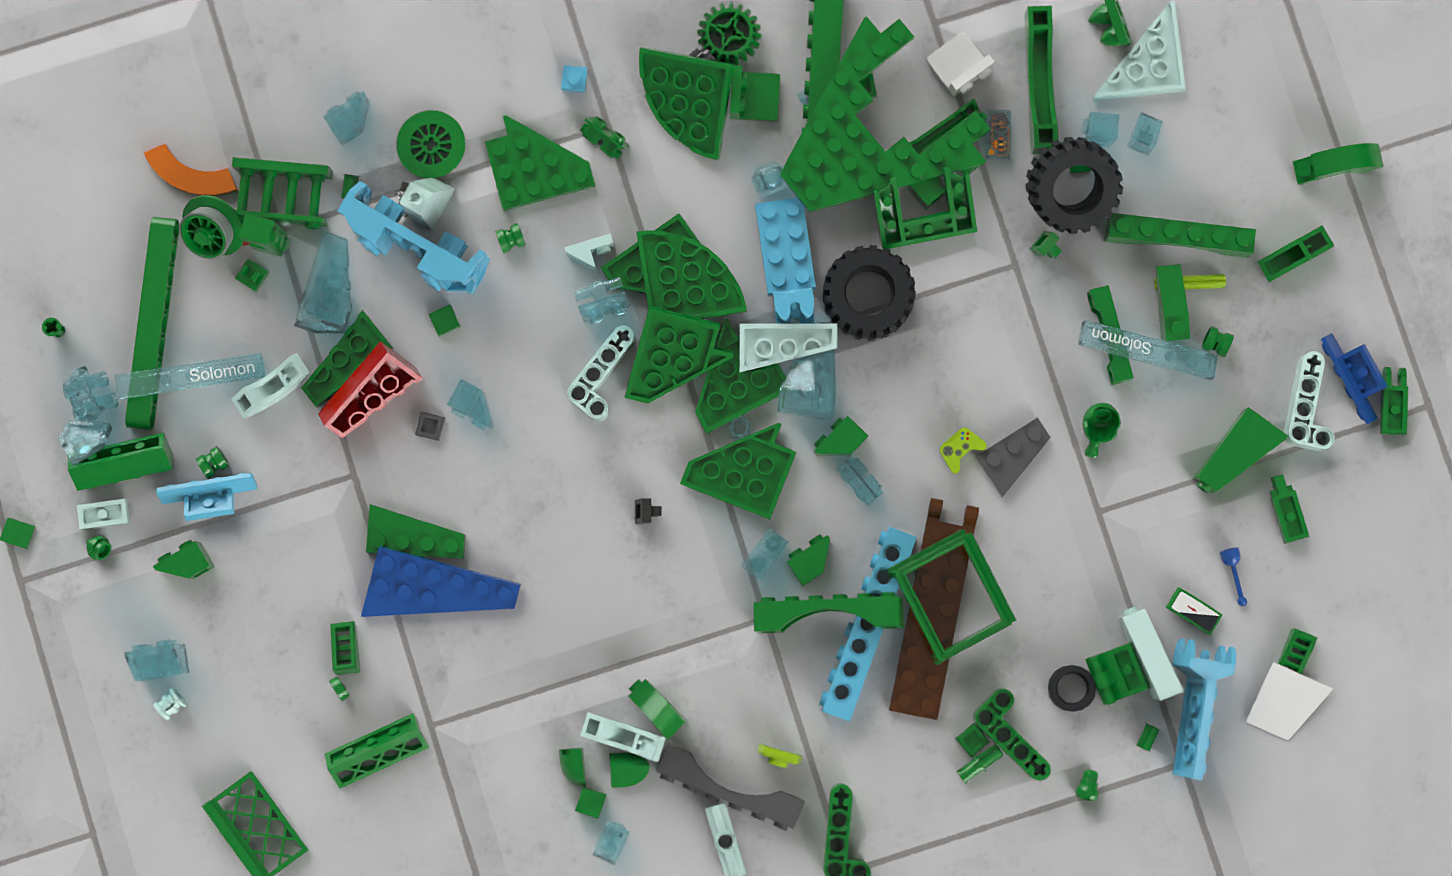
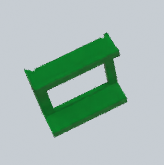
M964 529L886 569L890 578H896L934 653L931 658L935 665L942 663L1012 625V622L1017 621L973 534L966 533ZM963 545L1000 619L943 649L906 574Z

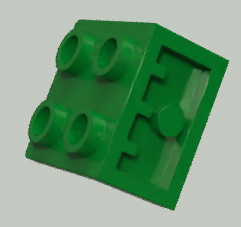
M734 65L731 84L730 119L776 122L778 120L780 74L742 72L741 65Z

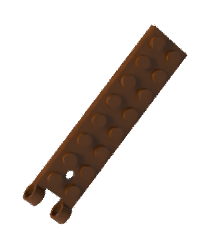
M931 498L920 551L961 529H964L966 533H972L974 536L979 507L967 505L963 525L960 526L940 522L943 500ZM963 545L917 568L913 590L943 649L951 646L953 643L969 556ZM910 606L889 711L938 720L949 659L938 665L934 664L931 658L934 653Z

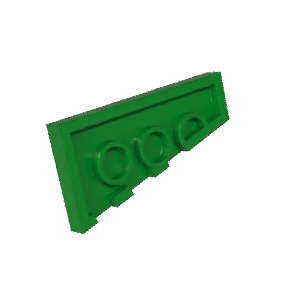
M363 310L359 313L355 322L348 327L336 346L334 345L330 350L329 355L322 364H319L301 387L317 408L340 389L380 341L390 349H393Z
M370 504L366 553H377L379 546L416 556L464 559L465 534Z

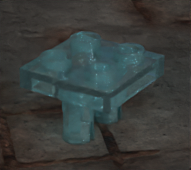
M86 365L76 368L63 384L64 396L70 401L73 407V416L82 428L90 426L104 410L116 408L119 405L118 399L113 400L116 397L114 392L100 397L96 388L109 384L108 377L103 378V376L107 375L106 372L100 371L90 375Z

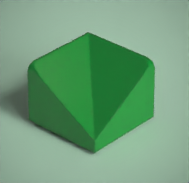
M583 787L575 811L598 819L607 794Z

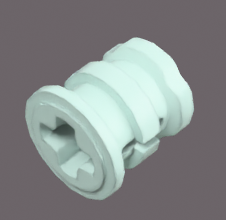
M172 687L169 689L170 694L163 695L160 702L156 701L153 704L157 712L166 720L171 718L172 713L176 714L180 706H187L182 695Z

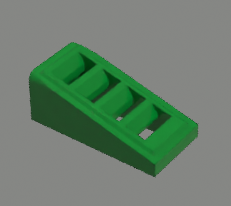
M355 621L330 624L332 671L336 675L359 673L360 661ZM350 631V635L338 636L337 632ZM350 641V644L339 645L338 642ZM351 651L349 655L340 656L339 652ZM351 661V664H340V662Z
M1295 628L1291 629L1277 664L1281 666L1286 665L1296 669L1295 672L1302 674L1316 644L1317 637ZM1299 638L1307 643L1304 646L1295 641ZM1292 647L1303 651L1302 655L1292 652ZM1288 656L1299 660L1298 665L1288 661Z

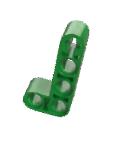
M1000 688L994 690L974 711V723L1029 777L1038 781L1047 779L1051 773L1050 764L1002 718L1014 704L1013 694L1007 689ZM1003 692L1008 697V703L1000 707L996 703V696ZM984 710L989 711L991 714V720L987 724H982L979 721V714ZM1004 727L1008 730L1009 737L1001 742L997 738V731ZM1019 745L1025 746L1027 750L1025 757L1018 759L1014 753L1015 748ZM1031 759L1035 764H1043L1041 768L1043 773H1036L1034 775L1035 768L1027 762Z
M843 783L833 785L829 793L823 863L825 876H833L828 873V866L832 863H839L842 869L836 876H853V868L857 865H863L866 868L864 876H870V867L864 860L847 858L853 796L851 789ZM840 788H843L844 792L848 794L847 797L842 799V806H847V810L842 808L832 809L833 804L838 806L839 800L838 797L834 796V793L839 792ZM843 813L845 815L846 821L842 826H835L832 823L834 814ZM834 838H841L844 842L843 848L839 851H834L830 848V842Z

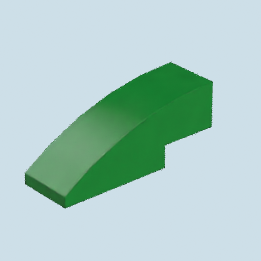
M1321 225L1257 261L1268 282H1271L1335 247L1324 226Z

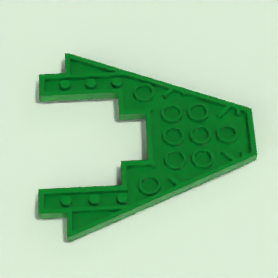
M867 16L862 20L779 176L809 213L873 196L874 190H877L879 193L890 185L889 179L892 177H896L898 188L944 176L943 167H949L952 169L951 173H957L982 166L986 163V160L973 144L991 129L976 110L920 155L905 137L885 151L857 118L856 115L874 100L860 84V81L914 40V35L900 19L881 33Z

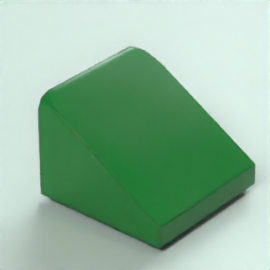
M7 518L0 541L27 549L35 526L13 518Z

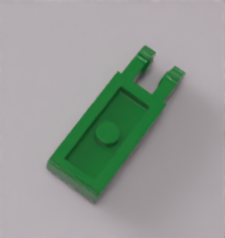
M1384 367L1382 375L1388 387L1381 390L1380 434L1407 435L1408 386L1406 368H1399L1397 373L1398 386L1391 385V367Z

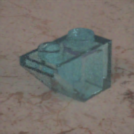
M364 91L353 93L347 98V102L341 106L335 105L326 112L327 114L323 116L342 146L363 133L370 102Z
M1090 112L1087 119H1083L1082 133H1086L1085 138L1089 142H1096L1107 150L1118 138L1119 114Z
M461 379L447 403L452 408L450 412L462 419L465 415L473 419L471 424L482 430H485L486 427L492 429L494 423L485 393Z
M769 528L741 565V568L761 582L789 542Z

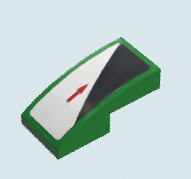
M1177 587L1165 607L1207 635L1212 634L1223 616L1214 608Z

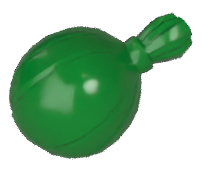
M1108 403L1094 404L1084 414L1083 431L1090 440L1085 450L1086 457L1096 459L1099 455L1100 443H1106L1115 439L1117 431L1121 427L1119 412Z

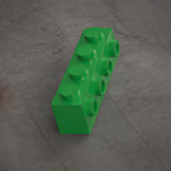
M160 433L69 454L67 470L77 491L172 470L173 453L165 434Z

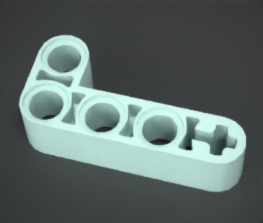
M618 326L611 333L567 390L568 398L572 404L595 421H602L609 414L607 402L596 392L635 343L633 330L628 326ZM626 333H628L629 341L626 342L623 340L620 343L619 348L622 351L619 352L618 349L611 344L612 342H614V344L617 346V344L620 342L619 334L625 335ZM606 351H613L616 354L612 362L603 361L602 356ZM591 370H598L601 373L597 381L588 380L587 376ZM578 388L584 389L585 397L582 400L573 399L574 390ZM596 403L604 405V411L600 415H594L591 412L592 406Z
M1317 351L1308 352L1298 360L1283 433L1288 435L1285 441L1289 445L1321 451L1333 445L1335 436L1329 428L1313 425L1325 366L1323 355ZM1309 359H1312V363L1315 364L1311 369V365L1307 363ZM1303 381H1307L1311 385L1310 393L1303 391ZM1299 404L1306 408L1305 416L1298 414L1297 406ZM1293 428H1298L1301 431L1302 437L1300 440H1296L1293 437ZM1318 433L1325 436L1326 442L1324 445L1317 443L1316 436Z

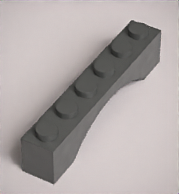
M669 743L657 769V772L661 773L660 778L671 783H674V780H678L684 783L683 788L695 793L697 789L706 792L705 797L713 801L719 802L721 798L729 802L728 807L740 812L745 808L752 811L750 816L764 821L765 818L775 821L774 826L787 831L788 827L794 829L805 802L803 799L782 790L763 795L741 794L728 790L704 773L691 752Z

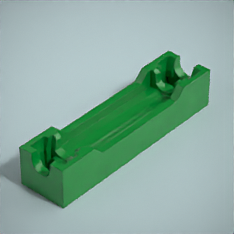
M973 98L949 117L917 139L911 141L910 144L920 155L967 118L970 114L966 113V111L970 108L973 112L976 110L985 122L988 117L984 112L980 111L978 103Z
M1109 285L1090 289L1086 294L1091 312L1098 316L1101 331H1106L1102 333L1104 339L1108 333V338L1104 342L1110 361L1106 368L1111 386L1131 381L1134 377L1126 347L1122 344L1123 336Z

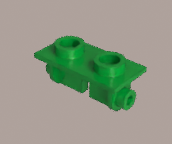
M592 116L584 120L588 124L585 123L581 127L582 136L594 145H597L600 139H602L604 142L599 149L611 159L615 158L618 160L623 154L621 150L630 146L625 142L626 138L617 131L612 132L607 128V123L603 119Z

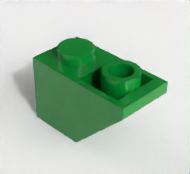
M849 416L844 420L840 417L830 427L833 431L829 436L826 437L823 434L815 442L814 446L816 449L813 453L816 456L852 455L869 435Z
M819 534L809 541L810 547L804 551L798 548L788 555L790 560L786 563L802 587L823 574L830 543L828 535L822 537Z
M192 540L181 544L178 547L180 550L171 555L169 552L157 559L159 563L153 566L156 571L188 579H196L215 567L201 542H192Z

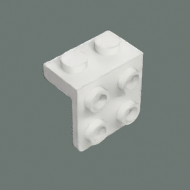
M963 32L952 38L927 58V63L953 97L960 92L964 94L974 86L972 83L979 78L983 80L993 72L991 69L995 63L990 55L984 58L969 37Z

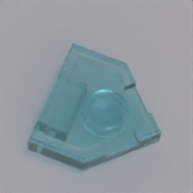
M68 420L58 440L69 461L74 466L104 448L113 428L110 423Z

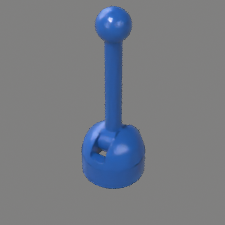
M1239 547L1222 550L1219 552L1221 560L1224 564L1231 566L1239 597L1237 603L1239 606H1245L1247 599L1243 596L1236 565L1241 559Z

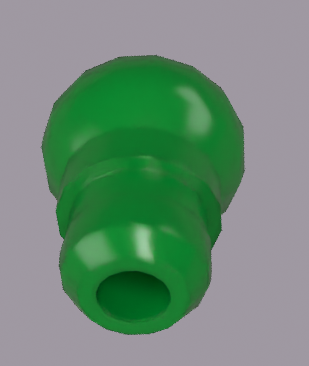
M1088 769L1084 771L1080 785L1075 790L1077 798L1088 801L1097 800L1099 791L1097 789L1098 773L1096 771Z

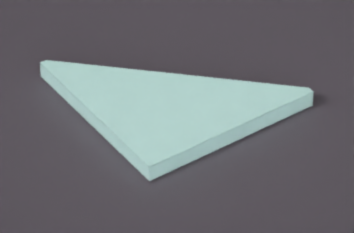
M1175 0L1170 1L1093 96V101L1183 92L1186 90Z

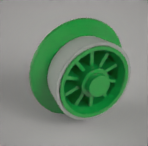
M201 195L194 197L185 205L179 225V233L185 246L195 255L204 259H217L221 256L235 253L244 242L239 238L243 222L238 213L225 201L214 196Z

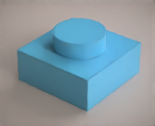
M564 65L561 90L585 93L588 68Z

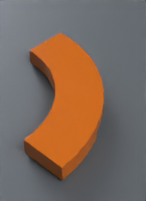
M162 144L144 152L152 169L167 183L183 192L192 195L222 196L238 191L228 167L217 171H199L189 168L173 156L167 144Z

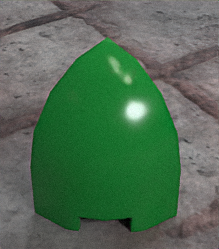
M583 747L560 749L559 759L563 775L568 781L577 786H586Z
M609 753L611 788L629 787L643 781L650 768L648 760L634 753Z

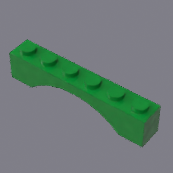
M1052 5L1028 6L1024 14L1031 154H1041L1039 151L1042 148H1051V142L1058 139L1052 75Z
M1113 213L1111 218H1107L1104 242L1180 246L1206 250L1226 256L1248 258L1254 253L1256 229Z
M882 592L881 597H872L871 593H858L857 598H847V594H834L833 599H823V595H810L809 600H799V596H787L785 601H776L775 597H763L761 602H754V632L759 634L784 633L789 627L803 618L824 612L853 614L867 620L878 629L904 628L903 598L896 596V592Z

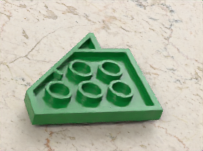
M507 115L503 116L507 136L485 141L503 211L596 187L590 163L587 160Z
M728 318L724 320L716 347L733 351V357L708 371L695 411L706 434L792 390L779 363L740 372V335H736Z
M776 423L690 460L680 485L770 520L797 452L775 443L782 425L781 423Z

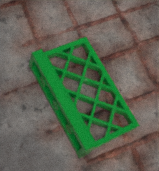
M252 771L202 805L204 811L251 876H275L309 851ZM251 778L256 785L255 795H240L242 784ZM238 788L237 794L231 793L233 790ZM258 791L261 792L264 798L258 797ZM225 796L236 797L234 811L223 810L218 801ZM239 798L254 799L251 814L237 812ZM257 800L269 803V816L255 814ZM273 810L279 818L272 817ZM226 813L233 814L232 821ZM236 815L251 817L248 831L236 828ZM254 817L268 819L266 834L251 832ZM271 820L282 821L285 825L283 836L269 834ZM287 830L290 832L293 838L286 837ZM241 833L248 834L247 841L244 839ZM251 835L265 836L263 851L251 849L249 846ZM268 837L282 839L280 854L266 852ZM285 840L296 841L301 850L294 855L283 854ZM255 853L262 854L261 861ZM265 854L279 856L278 867L270 873L263 865ZM282 857L289 858L288 860L282 863Z

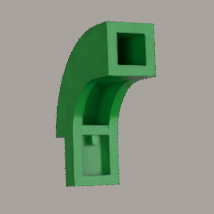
M1376 143L1353 144L1332 148L1292 161L1297 185L1307 184L1340 174H1362L1384 167L1379 144Z

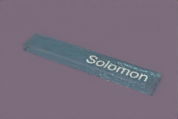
M1088 320L1082 321L1078 343L1080 346L1209 380L1215 378L1218 355Z
M262 353L119 374L114 375L118 400L264 378L265 370Z

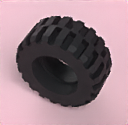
M1064 137V142L1060 143L1058 139L1051 142L1052 147L1049 149L1046 147L1042 148L1039 151L1042 154L1040 158L1034 157L1031 162L1034 166L1033 169L1027 171L1026 177L1029 182L1025 186L1026 192L1029 194L1027 197L1029 203L1049 227L1053 226L1055 230L1062 233L1065 230L1069 234H1077L1078 230L1086 233L1091 231L1090 227L1093 225L1097 228L1103 225L1102 220L1105 217L1110 219L1113 215L1111 211L1113 206L1118 208L1120 200L1117 196L1123 194V186L1120 184L1123 178L1122 173L1118 170V164L1104 148L1094 141L1089 142L1086 138L1078 137L1075 140L1073 137ZM1085 165L1089 167L1094 173V185L1090 194L1077 204L1062 205L1058 203L1053 195L1054 184L1058 176L1072 166Z
M870 245L869 248L858 246L853 251L848 250L844 252L839 259L837 258L832 263L825 277L822 298L825 312L831 318V323L838 324L843 334L852 335L857 340L864 338L868 339V341H874L876 338L881 337L883 339L892 332H896L907 320L914 306L916 296L914 289L915 280L914 277H911L909 266L903 264L902 258L896 254L894 256L890 253L891 250L887 248L883 250L877 249L875 245ZM874 272L883 276L888 281L892 293L891 300L882 312L876 315H864L858 313L849 305L846 297V288L849 281L858 273Z

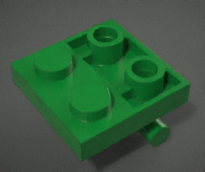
M1132 642L1085 659L1103 705L1113 704L1117 700L1151 688Z

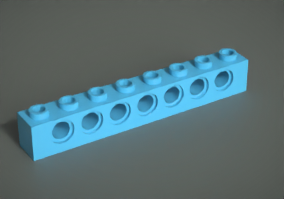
M891 527L887 529V532L882 530L878 540V544L882 545L879 554H873L869 565L873 570L870 577L865 576L861 590L865 591L864 593H877L880 596L882 592L897 593L899 584L896 578H890L887 584H881L877 580V574L882 570L887 571L886 569L910 557L917 537ZM888 548H895L898 551V559L896 561H889L886 558L885 552ZM859 616L855 617L853 623L849 622L844 634V636L848 637L845 646L840 645L836 659L840 661L837 669H831L827 682L831 683L829 691H823L819 705L823 706L821 711L849 722L883 629H878L874 625L870 630L862 629L860 626L861 617ZM861 639L865 643V649L862 653H855L852 650L851 646L854 640ZM847 662H853L856 665L857 671L855 675L847 676L844 674L843 667ZM844 685L847 687L848 696L845 699H838L835 696L837 686Z

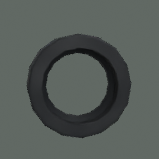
M1068 665L1054 671L1049 679L1048 693L1054 705L1062 710L1076 712L1085 709L1092 703L1096 694V684L1089 671L1080 666ZM1067 674L1080 676L1086 684V694L1078 702H1066L1058 694V683Z

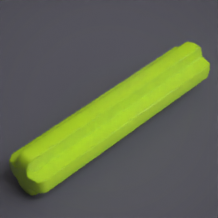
M1224 274L1183 276L1184 288H1224L1226 286V277ZM1156 277L1154 278V288H1155V290H1157V279H1156Z

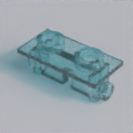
M852 455L837 468L841 478L850 484L855 490L857 497L865 502L867 506L884 493L881 490L882 486L872 474L866 479L862 476L868 469L858 457L855 458Z

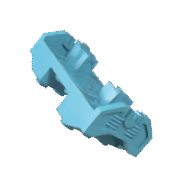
M360 181L349 190L337 211L345 216L353 232L358 236L357 241L368 252L375 256H378L379 253L386 256L395 242V245L407 252L409 248L412 249L416 257L421 259L417 269L421 272L420 277L436 291H440L442 288L447 292H468L471 295L474 294L486 273L490 261L487 253L479 250L467 263L461 259L468 247L465 241L445 231L439 243L435 245L398 223L405 212L398 203L382 195L376 207L372 209L368 206L373 192L369 186Z

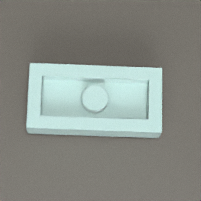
M125 498L77 505L80 530L130 523L128 500Z

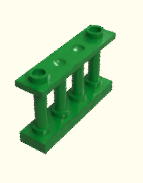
M233 157L232 167L241 175L238 205L235 211L240 216L242 222L244 221L245 214L279 223L302 224L308 229L318 230L320 226L327 227V221L323 217H318L321 185L325 179L332 180L333 170L328 165ZM253 173H259L265 177L261 212L247 211L250 176H253ZM277 175L286 176V179H288L285 214L271 213L274 178H277ZM301 177L310 178V181H312L308 216L294 215L297 185Z

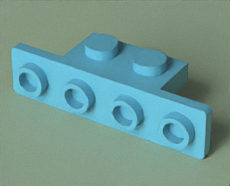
M239 473L235 476L215 477L210 480L190 481L189 483L178 485L169 484L156 488V494L162 504L184 501V517L186 521L235 514L234 493L256 490L257 483L252 473Z

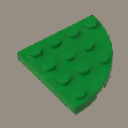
M641 47L639 50L640 78L643 81L646 93L645 98L657 121L670 136L690 148L694 153L719 160L734 64Z
M636 231L648 308L650 305L700 319L747 312L745 299L738 282L727 265L709 248L686 236L667 233L666 231Z

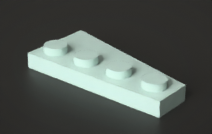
M740 324V372L837 349L838 324Z

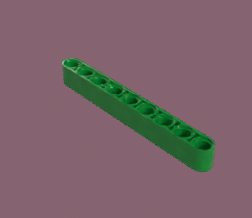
M152 217L150 223L125 417L127 428L152 430L155 423L179 236L178 219Z

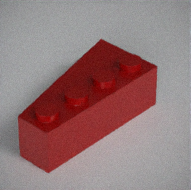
M380 341L318 415L325 427L341 438H344L367 421L368 416L376 410H382L386 407L387 402L395 396L399 397L406 392L405 389L414 382L417 384L423 378L415 366Z

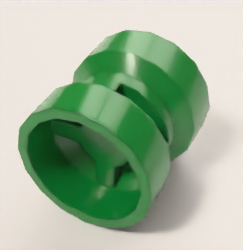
M518 223L511 225L510 230L500 229L495 231L503 253L509 252L515 245L519 248L526 246Z
M1210 326L1201 348L1207 351H1216L1217 355L1225 357L1231 347L1234 335L1230 333L1223 334L1217 328Z
M218 446L210 449L209 454L196 458L199 468L208 479L215 476L216 471L224 470L230 466L227 458Z

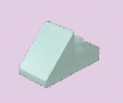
M611 234L564 248L568 257L597 271L592 254L603 255L611 251L610 248L615 246Z

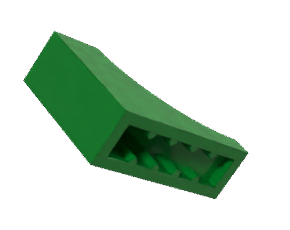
M638 679L629 688L632 693L628 697L654 723L667 740L687 721L647 679L643 682Z

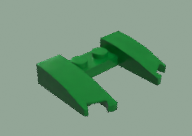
M943 167L948 211L905 220L902 218L896 177L889 179L891 184L879 193L877 190H874L875 211L882 249L897 248L978 232L970 174L965 172L964 176L951 173V168Z

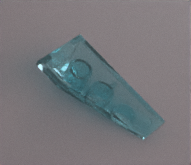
M324 231L293 326L316 334L346 333L352 313L347 239Z
M813 320L809 322V324H829ZM835 349L796 358L791 362L789 374L780 387L777 412L814 419L833 418L836 400Z

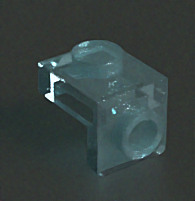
M607 822L592 855L615 865L630 832L619 823Z

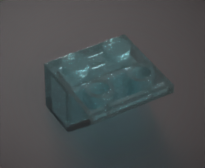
M177 640L156 642V647H153V644L132 646V651L124 652L135 682L190 673L185 644H177Z

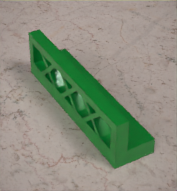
M412 713L325 753L328 771L341 789L429 748V745L420 730L418 719ZM416 737L420 741V743L414 746L406 745L407 741ZM389 749L397 750L396 754L392 756H384L385 751ZM365 760H375L373 765L368 767L361 766ZM344 770L352 771L351 775L342 779L338 774Z

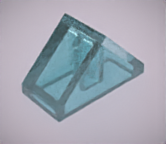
M1141 112L1126 147L1149 155L1156 145L1163 121Z

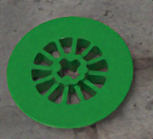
M436 110L421 111L408 118L401 126L396 140L397 154L403 166L414 175L422 178H438L453 171L461 162L466 145L464 132L459 123L450 115ZM431 126H437L434 134L431 133ZM427 127L428 135H425L421 129ZM440 129H444L445 132L438 136ZM417 132H419L423 136V139L414 136ZM450 135L451 140L442 141L445 137ZM433 139L437 147H433L432 151H429L425 144L430 143V140ZM412 141L421 143L420 145L411 146ZM452 145L451 150L443 148L442 146ZM422 149L417 154L413 155V150ZM442 151L449 155L444 159L439 152ZM425 154L423 162H419L417 159ZM431 155L432 164L428 165L426 163ZM435 155H438L442 162L436 164Z

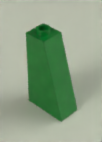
M1251 408L1244 409L1194 476L1193 480L1198 482L1196 486L1205 493L1219 491L1285 441L1288 435Z

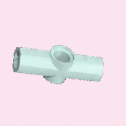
M723 802L705 808L724 875L743 876L747 874L726 803ZM724 834L731 836L733 839L732 845L726 848L722 847L718 841L720 836Z

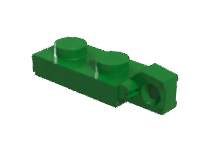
M1283 474L1271 477L1274 490L1269 491L1270 499L1284 544L1309 537L1296 490H1293L1292 485H1286Z

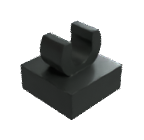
M651 498L635 500V524L651 523V517L662 516V506H651Z

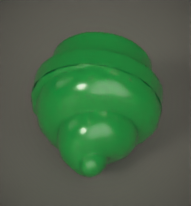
M104 536L92 537L86 542L87 553L92 559L103 560L111 552L112 546Z

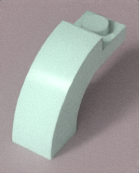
M297 353L290 355L270 374L253 384L243 387L231 400L243 419L248 418L289 395L303 384L302 380L310 372Z
M589 712L580 735L657 762L666 739L652 732Z

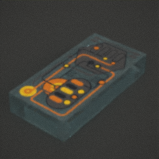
M987 110L986 116L988 118L986 124L991 130L986 134L985 158L1010 159L1011 110Z

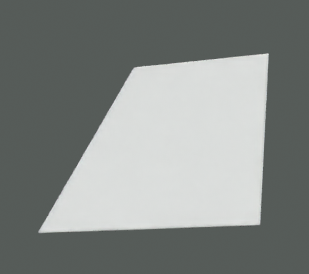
M1273 662L1246 722L1288 741L1333 688Z

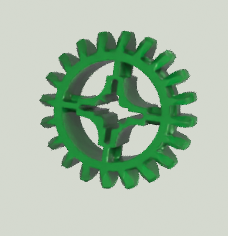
M733 2L729 3V8H725L724 3H720L719 11L714 6L711 7L713 15L705 13L704 18L706 21L702 20L699 22V26L703 29L697 30V35L701 37L698 39V44L704 45L702 47L704 50L707 49L714 58L717 57L716 61L721 62L725 60V63L729 64L730 61H734V65H739V59L741 58L746 63L748 61L746 54L753 57L755 52L752 48L758 49L760 46L756 40L761 39V34L758 33L761 26L760 24H754L757 21L756 16L749 17L751 14L750 9L742 12V4H739L737 9H734ZM731 18L727 24L717 23L722 19ZM739 21L747 27L749 38L743 36L744 33L737 29ZM733 27V35L726 41L725 34H728ZM710 32L715 33V36L722 40L720 49L712 43L709 36ZM742 44H744V46H742L738 50L728 51V49L732 45L741 46Z

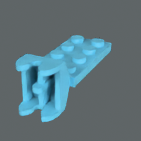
M798 198L755 203L768 296H773L776 324H791V319H799L800 324H813V291L816 290L804 205Z
M1180 638L1175 647L1172 665L1185 674L1187 678L1172 775L1202 780L1207 768L1205 758L1206 751L1210 746V725H1212L1214 720L1213 704L1218 693L1216 680L1234 675L1236 649L1229 646L1226 652L1225 646H1219L1214 661L1209 660L1210 652L1208 650H1202L1201 657L1196 658L1195 641L1188 639L1187 644H1185V639Z

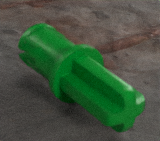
M994 744L976 757L974 755V759L957 770V773L966 784L980 772L984 771L985 773L987 767L1003 757V752Z

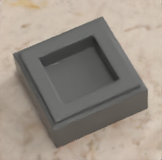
M421 412L415 435L440 441L445 417Z

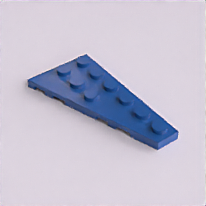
M379 546L361 617L514 609L521 583Z

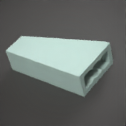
M436 178L411 181L399 204L412 221L433 231L455 188Z
M1137 606L1123 611L1124 616L1118 619L1128 643H1133L1151 687L1148 689L1151 699L1161 701L1183 692L1146 610H1138Z

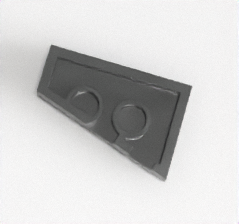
M1038 417L976 456L1001 497L1006 494L1051 438Z

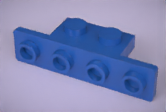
M1332 333L1321 338L1323 351L1332 359L1334 371L1338 377L1342 378L1348 397L1354 400L1360 419L1365 421L1366 424L1378 419L1367 397L1388 386L1366 345L1363 344L1344 354Z

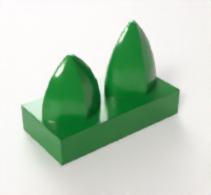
M1104 0L1105 3L1095 9L1088 19L1089 23L1096 25L1112 23V26L1107 28L1102 34L1100 43L1107 46L1121 45L1123 47L1133 44L1119 0Z

